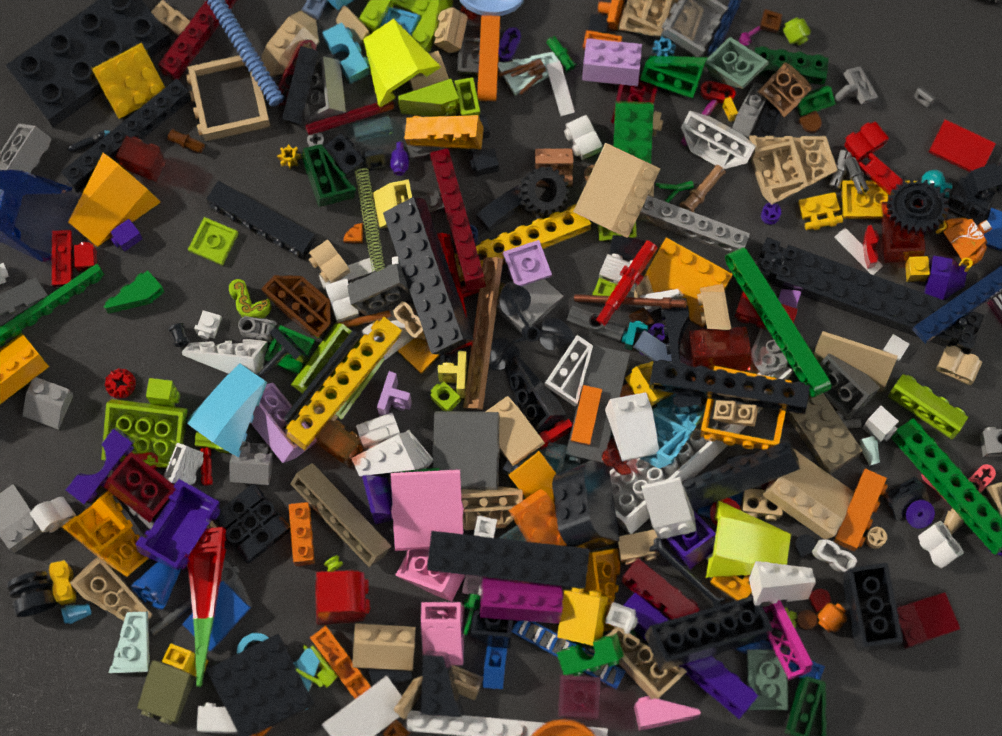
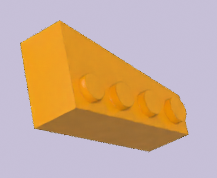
M478 115L413 116L412 118H407L404 139L407 145L481 149L483 126Z

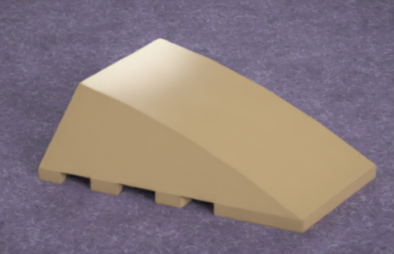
M627 0L620 17L619 30L661 37V33L664 30L661 27L666 18L670 19L672 14L669 12L675 3L678 4L679 0ZM687 0L672 29L693 41L704 9L694 1Z
M774 136L749 137V140L756 146L751 155V162L762 195L771 205L837 172L826 136H801V138H792V136H784V138Z

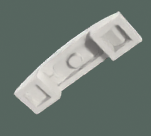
M478 516L474 536L494 538L497 519ZM465 575L462 593L481 596L482 577Z

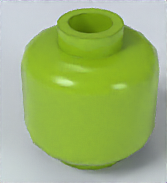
M796 17L785 24L786 27L783 29V32L790 44L797 43L799 46L808 41L807 37L811 34V31L804 19Z

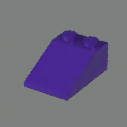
M362 475L375 525L392 521L391 483H388V479L384 477Z
M695 511L693 512L696 531L664 538L689 569L714 552L716 533Z

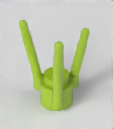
M306 645L303 646L304 650L309 649ZM311 646L312 651L320 661L319 667L321 671L317 674L319 679L299 669H296V671L303 677L316 683L319 687L324 685L327 688L338 676L329 667L317 649Z

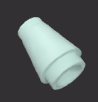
M871 436L859 440V446L863 450L862 453L869 466L879 463L878 441L875 440V437Z

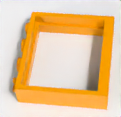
M714 366V370L723 369V370H726L728 373H734V374H735V373H737V372H742V373L747 374V376H753V377H755V376L758 375V374H753V373H748V372H743V371H738V370H733V369H728V368H722V367ZM764 376V377H766L767 379H772V380L779 379V378ZM788 392L783 394L785 397H789ZM707 399L700 437L711 442L715 440L723 441L726 445H742L746 449L758 448L766 450L779 444L786 411L780 410L774 441L708 428L714 400Z

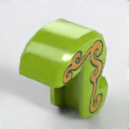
M235 279L230 283L229 292L233 300L237 298L236 308L242 318L249 316L263 319L270 313L272 309L270 299L252 304L245 281Z

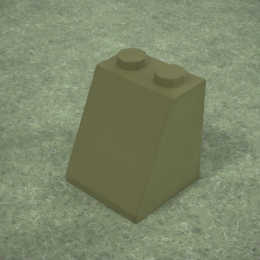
M152 660L137 708L142 710L141 714L153 718V715L160 717V722L171 725L172 722L177 724L195 678L189 673Z

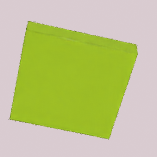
M204 217L188 251L223 266L239 232Z

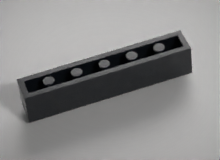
M217 181L206 198L209 208L214 212L218 213L220 211L224 213L225 217L230 221L234 222L236 220L240 222L243 228L249 231L251 229L256 231L259 237L265 240L267 238L272 240L273 244L281 249L285 247L295 257L301 256L305 258L316 241L314 233L220 181Z
M786 441L769 449L761 450L751 456L743 457L736 462L723 465L713 471L705 472L695 478L687 479L682 483L694 511L800 470L799 460L791 443Z

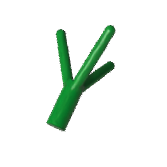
M692 181L676 185L665 183L655 184L660 189L675 190L665 200V202L669 203L679 191L694 188Z

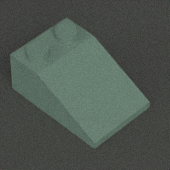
M729 37L707 58L705 65L710 76L719 82L743 89L769 62Z

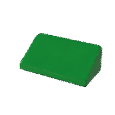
M824 86L809 91L796 105L800 116L802 117L815 110L819 111L836 105L831 87Z

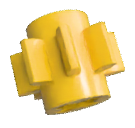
M289 144L284 149L280 148L281 154L277 155L278 160H282L281 166L286 165L289 169L294 165L298 166L297 159H301V154H297L298 148L295 147L293 149Z

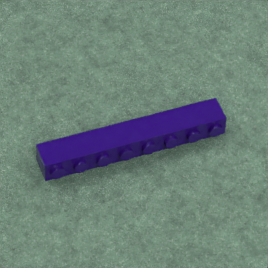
M636 592L623 605L635 610L637 623L633 630L644 640H646L645 634L650 626L669 621L660 610L653 608L643 596H639ZM712 656L678 666L686 670L685 674L738 719L744 715L758 697L753 688L746 686L736 674L731 673L724 667L722 662L715 660Z

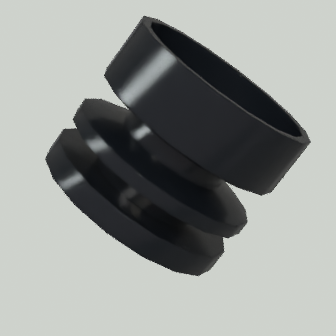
M46 571L26 573L10 580L6 584L8 590H11L9 593L10 597L18 598L12 603L16 617L36 615L50 610L56 605L53 592L45 590L51 585L47 580L48 574Z

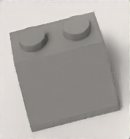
M35 377L27 390L22 416L59 430L73 398V393L67 388Z

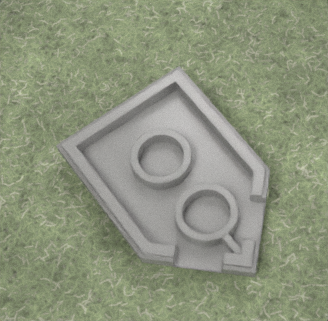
M760 328L749 356L762 375L787 367L788 361L770 332Z

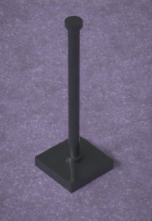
M274 327L270 334L282 345L281 350L256 375L263 379L287 354L304 364L311 358L284 331Z

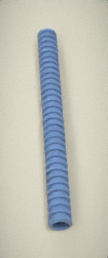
M206 0L208 5L211 6V10H214V15H217L216 18L220 20L219 23L222 25L225 33L229 34L228 38L231 39L234 48L240 53V57L243 58V62L246 63V67L249 68L252 77H255L254 80L258 82L257 85L261 87L260 90L264 92L263 95L267 97L266 100L270 101L269 105L276 106L280 104L285 97L281 95L282 92L278 90L279 87L275 85V81H272L273 78L269 76L270 73L266 71L267 68L263 66L264 63L261 61L258 53L254 52L255 48L251 47L252 43L249 42L243 29L240 28V24L237 23V19L234 18L231 9H228L229 6L225 4L226 1Z

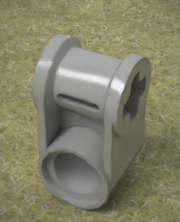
M245 316L240 319L238 327L243 337L272 342L273 338L270 332L276 327L277 323L268 319ZM245 324L252 325V328L248 331L242 329Z

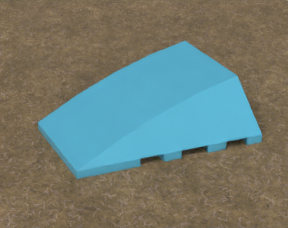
M239 363L187 419L188 425L216 445L239 457L241 453L239 450L242 441L245 442L248 425L254 419V409L260 403L267 382Z
M676 393L657 403V407L652 409L659 451L656 452L657 455L640 459L658 469L671 464L704 416L706 406L702 405L703 411L680 414L679 409L674 407L673 397H676Z

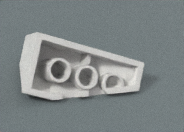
M245 339L243 343L232 344V340H228L218 345H215L212 341L189 343L182 351V355L228 374L239 363L257 374L263 368L268 342Z

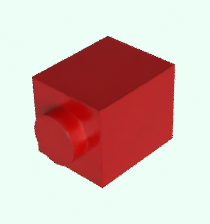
M82 242L80 245H74L75 268L78 273L85 272L97 264V249L94 244Z

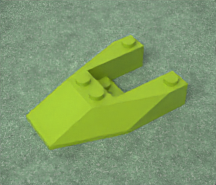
M370 0L359 20L369 32L373 33L379 29L390 7L393 8L394 5L407 12L418 14L422 18L411 37L429 53L436 39L435 31L439 26V14L443 10L452 8L453 0Z

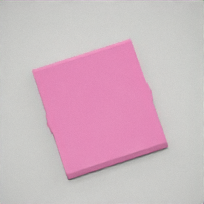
M460 470L391 473L393 504L391 514L394 523L395 551L429 549L431 531L463 534L462 515L464 507L461 501Z

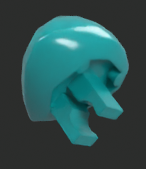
M939 170L927 171L922 176V183L926 179L928 180V185L934 182V188L941 187L940 193H944L943 189L945 188L952 189V184L945 182L944 174ZM945 192V197L949 198L950 194Z

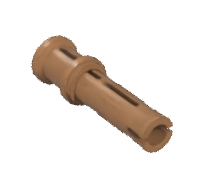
M716 165L696 189L690 191V195L685 201L680 203V207L695 212V208L704 202V196L725 174V170H722L723 167Z

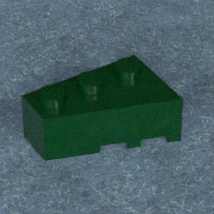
M322 144L303 148L302 160L318 207L355 197L356 188L346 179V175L336 166L335 161Z
M801 675L785 733L793 736H826V683L824 681Z

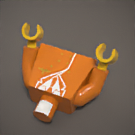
M952 218L944 220V224H940V229L936 233L939 234L943 231L962 260L959 266L962 264L966 265L967 267L964 271L968 272L971 266L981 261L987 249V240L984 234L992 230L991 225L987 220L976 225L972 219L968 220L967 218Z

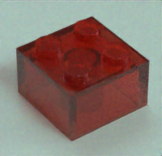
M126 136L117 154L122 168L155 182L158 181L166 164L163 154L157 145L152 143L149 145L145 144L137 137L130 138Z

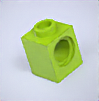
M444 381L441 384H436L431 390V400L443 411H452L461 402L460 396ZM443 393H447L450 396L447 400L439 398Z

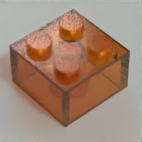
M329 419L315 436L318 446L350 468L353 464L351 458L363 451L360 437L352 431L350 433L344 429L345 426L338 420L334 422Z

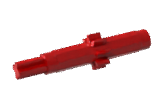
M646 240L630 266L624 265L620 275L623 277L605 303L606 305L596 319L601 325L606 326L633 285L639 286L644 277L641 273L658 248L654 243Z

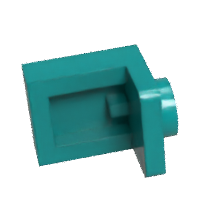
M640 321L629 323L628 331H624L622 342L625 343L624 349L632 350L635 332L642 334L644 330L648 331V326Z

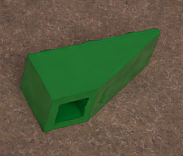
M147 270L145 273L138 274L135 281L130 285H125L117 296L109 298L103 307L110 314L148 305L165 291Z

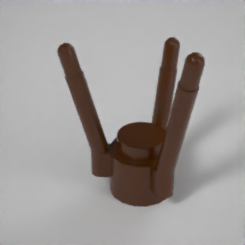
M537 59L500 72L498 76L513 73L511 77H515L525 72H528L531 77L535 76L520 91L522 95L534 83L543 78L542 73L546 72L543 62Z

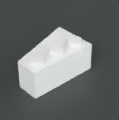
M756 561L749 577L755 606L761 605L762 602L770 601L772 604L786 599L787 602L809 599L815 584L812 568Z

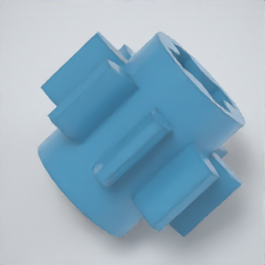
M661 36L659 42L654 41L653 53H657V56H674L673 50L676 44H671L670 39Z

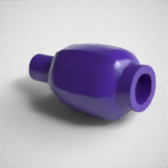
M397 142L396 149L391 154L390 165L396 176L405 175V171L409 168V158L404 150V142Z

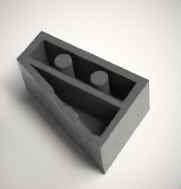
M36 277L28 279L23 284L0 294V327L48 296Z

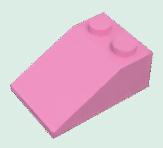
M429 549L408 550L396 576L431 594L452 602L465 575L427 570Z
M650 696L640 698L634 706L639 731L697 719L701 714L700 710L659 699L651 700Z

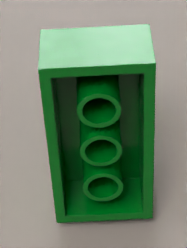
M615 101L613 146L650 164L653 102Z

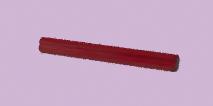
M391 100L381 108L377 102L306 125V131L308 135H313L394 109V102Z

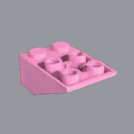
M422 602L421 631L423 655L427 651L447 652L451 665H463L465 606L461 602Z

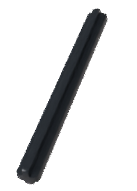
M352 331L285 415L284 420L288 424L293 419L295 421L298 419L300 410L305 405H309L315 392L320 391L329 376L331 377L337 366L361 339V335L358 332Z

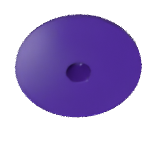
M925 500L913 502L906 512L908 523L915 528L927 527L935 516L933 506Z

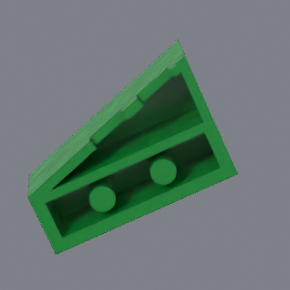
M649 56L640 80L693 98L708 57Z

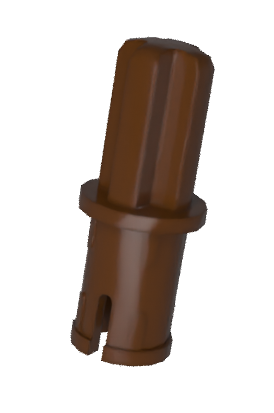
M172 129L168 135L169 141L181 145L184 149L189 148L198 153L203 152L205 145L192 139L189 134L185 135Z

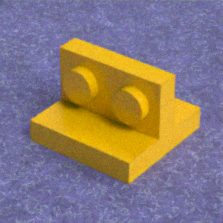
M654 361L635 367L631 370L632 373L625 377L634 394L647 393L651 407L662 399L674 394L649 389Z

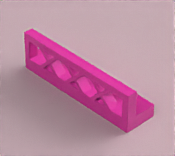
M778 600L777 603H770V605L763 607L765 613L771 611L774 616L773 621L770 622L772 628L779 629L782 632L781 639L772 636L770 633L768 640L788 679L791 680L811 672L813 663L781 601ZM781 644L790 647L791 653L789 656L781 653ZM789 662L797 663L800 670L791 673L788 667Z

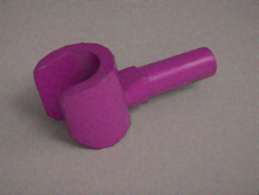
M760 26L751 32L742 33L739 38L740 43L744 46L749 45L752 42L750 37L761 30Z

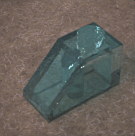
M549 442L544 458L556 473L562 472L566 460L567 446Z

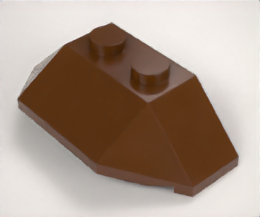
M274 275L261 288L277 308L318 339L331 325L330 300L303 276Z

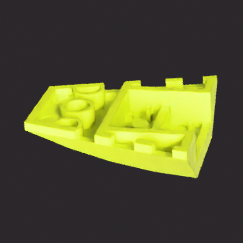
M392 19L363 39L380 108L396 98L392 92L414 76L422 73L425 77H428L441 68L395 19Z
M721 501L717 502L715 520L718 521L714 552L713 557L709 558L706 578L750 575L756 561L787 565L790 533Z

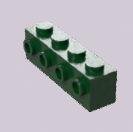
M765 46L755 47L754 52L769 62L757 76L771 78L786 62L794 67L808 83L825 84L829 58L819 54L813 56L806 55L804 52H788L785 49L772 50Z

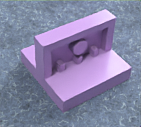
M539 240L503 252L508 266V276L510 280H513V283L525 286L552 277Z
M390 371L388 372L377 406L379 417L388 414L391 405H394L395 409L404 411L405 409L410 410L412 404L410 393L396 389L398 385L397 375Z

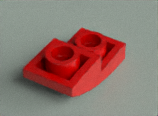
M872 225L867 227L863 241L867 269L875 267L879 259L877 251L873 250L879 241V235L876 230H873Z

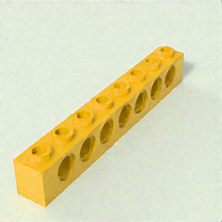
M572 205L564 212L552 213L546 219H537L531 225L526 227L522 225L511 233L504 232L498 235L496 239L482 241L480 245L476 246L478 255L484 254L486 257L502 258V265H504L506 261L503 252L496 253L494 251L496 247H501L504 251L539 240L542 249L591 230V222L589 219L574 213L576 205ZM569 219L573 221V224L566 225L564 221ZM549 226H553L556 230L554 232H548L546 228ZM536 233L539 237L531 239L529 235ZM514 240H518L521 242V244L519 246H514L511 244V242ZM454 253L459 280L461 282L464 281V277L462 274L461 266L459 265L458 256ZM480 260L481 267H483V260Z
M383 317L381 321H375L371 327L372 331L370 334H365L359 341V347L357 349L353 348L347 355L348 360L345 363L341 362L335 369L337 373L333 377L329 376L326 379L321 392H315L311 398L312 402L310 405H305L300 410L299 418L296 421L293 419L288 424L286 437L304 451L401 336L402 330L387 318ZM379 336L382 337L384 341L376 342L374 338ZM367 350L370 351L372 355L367 357L364 356L362 352ZM358 365L360 369L358 371H354L350 368V366ZM345 379L348 381V384L341 385L338 380ZM328 393L335 394L336 398L331 400L328 399L326 395ZM320 407L324 412L317 414L314 409ZM303 422H309L311 423L312 427L306 429L301 424Z

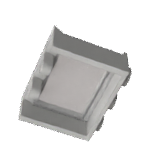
M679 0L678 4L675 3L669 12L672 14L670 19L666 18L661 27L664 29L661 36L664 35L693 53L696 57H700L705 51V45L712 38L713 30L720 23L721 15L728 7L717 0Z

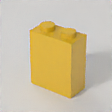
M572 587L571 590H564L562 615L557 637L593 645L594 641L603 636L608 597L602 596V592L590 590V593L583 592L584 588Z

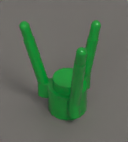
M469 594L468 599L464 600L465 611L466 609L469 611L464 635L468 634L473 613H475L481 603L480 595Z

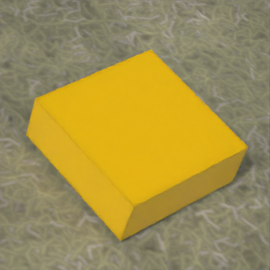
M730 97L724 100L723 109L729 122H733L738 112Z

